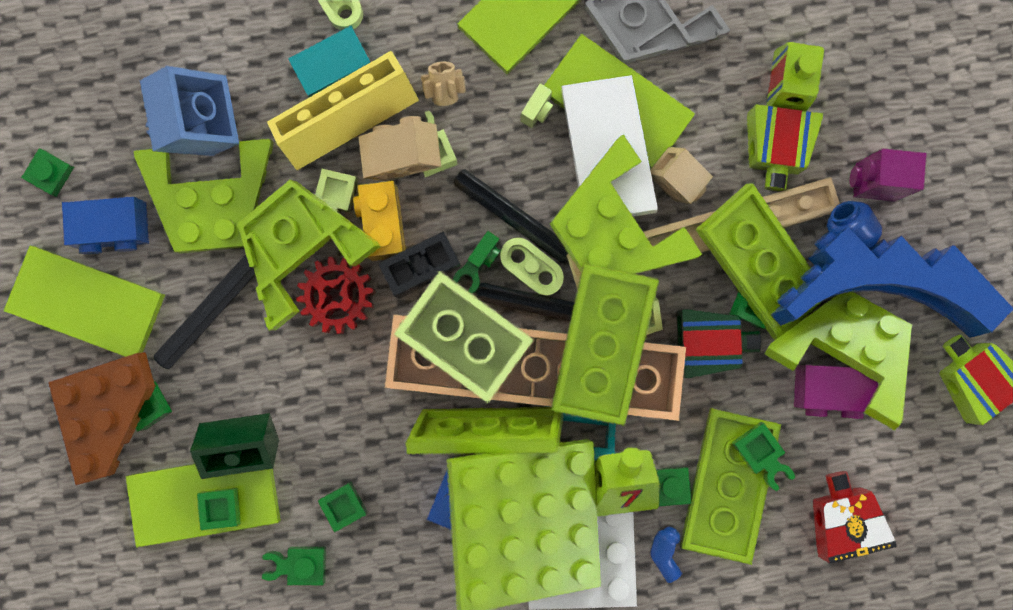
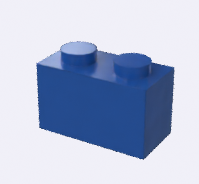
M136 197L62 202L64 245L79 249V254L102 253V247L113 246L114 251H136L137 244H149L147 202Z

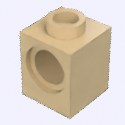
M668 147L650 169L652 180L674 201L692 204V202L702 197L706 191V185L713 178L685 148Z

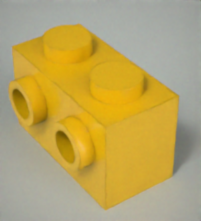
M387 181L357 185L359 196L353 197L355 215L357 218L362 217L363 231L381 246L367 258L371 261L385 260L406 250L399 191L395 182Z

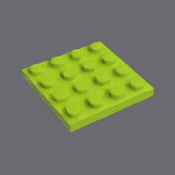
M583 439L559 443L557 453H486L447 459L457 610H489L601 587L593 441Z

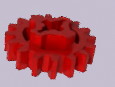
M328 257L327 266H324L317 260L314 262L317 271L313 273L305 270L303 273L309 280L307 283L297 284V287L305 290L304 295L296 298L297 302L306 304V307L302 309L300 314L302 316H313L309 323L312 327L323 323L322 332L329 333L332 326H335L337 334H344V325H348L352 330H356L357 323L355 320L359 318L367 321L368 317L363 311L365 307L374 308L375 305L367 301L368 296L376 293L375 289L366 288L365 285L372 278L368 274L359 275L363 268L359 264L350 269V265L345 258L338 265L334 257ZM330 273H344L335 280H327L324 278V276ZM356 284L359 290L358 303L353 300L352 292ZM315 289L318 290L319 302L316 306L314 303ZM331 289H341L339 294L343 299L340 303L336 301L330 303L333 298L329 294ZM340 310L349 314L341 319L328 318L335 311Z

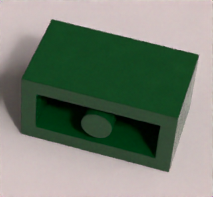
M270 413L204 422L198 425L190 453L201 479L268 470L274 467L279 438Z

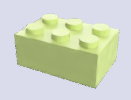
M440 271L394 333L395 336L487 403L533 342L531 337Z

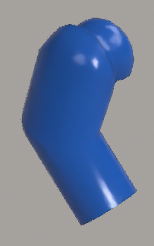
M669 526L657 532L650 551L652 560L667 583L677 580L682 575L681 570L672 558L676 544L680 542V534L675 528Z

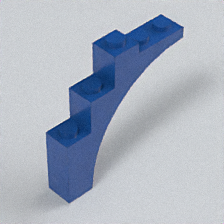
M846 227L837 235L830 230L817 240L814 245L818 249L808 258L814 266L802 275L801 279L804 283L797 290L792 287L777 300L780 306L771 316L781 326L797 320L815 304L828 297L847 292L877 291L901 295L922 303L948 318L969 338L992 333L1011 313L1013 307L955 245L940 251L934 248L921 257L900 236L889 242L882 239L869 249L849 227Z

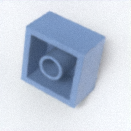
M165 66L140 80L147 117L146 127L149 128L147 134L151 138L154 152L212 156L239 144L226 75Z

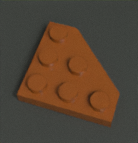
M146 352L135 353L48 382L75 485L115 474L120 463L117 459L124 444L130 442L140 421L138 414L145 400L150 399L155 388Z

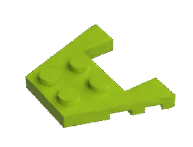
M624 134L619 136L612 144L610 149L550 223L551 228L580 272L582 271L583 263L637 274L692 260L702 255L685 227L652 246L618 195L611 182L642 162Z
M271 139L239 141L241 178L172 184L170 153L154 152L153 149L134 151L135 160L174 252L189 253L244 248L237 223L259 205V195L262 184L265 182L269 156L273 150V141Z
M288 180L237 223L249 267L254 268L258 282L256 292L259 301H263L267 314L264 320L269 331L279 329L300 312L281 284V280L331 239L334 241L350 266H357L381 247L376 240L297 181Z
M854 292L836 295L773 341L764 353L766 356L794 371L809 345H814L879 383L864 411L865 414L894 431L901 425L904 412L912 324Z

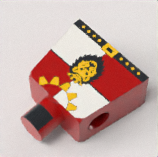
M847 471L827 474L825 477L830 495L813 499L818 557L831 564L897 547L873 492L862 487L852 489Z

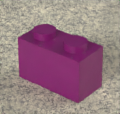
M882 148L857 162L856 166L852 168L849 178L850 187H854L853 197L895 202L924 190L927 153Z
M797 365L795 368L794 407L805 409L806 416L828 417V410L841 411L842 418L864 419V411L878 387V382L851 367Z

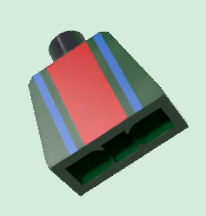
M690 309L676 311L677 345L686 347L683 378H693L742 368V353H759L761 351L760 332H741V320L738 316Z

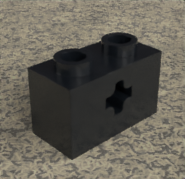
M444 231L378 263L394 297L398 299L431 284L439 271L447 276L462 268Z

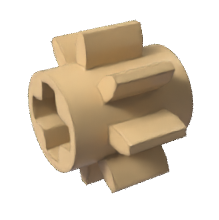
M451 62L433 63L428 67L429 75H421L425 98H432V102L435 105H452L458 101V93L466 92L462 70H455V65Z

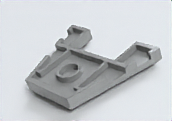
M587 0L584 7L616 56L624 64L721 39L730 32V29L713 5L684 24H681L665 0Z

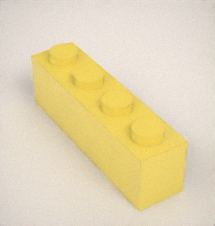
M392 51L267 121L277 145L295 169L299 170L418 102L419 99L404 70Z

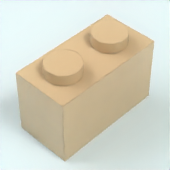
M408 116L399 120L400 124L393 126L378 125L372 128L373 132L358 136L363 178L390 181L441 167L436 124L423 122L419 116Z

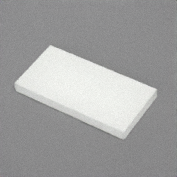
M632 75L562 86L561 92L578 187L617 138L624 134L642 162L612 181L611 184L633 217L657 213L658 207Z

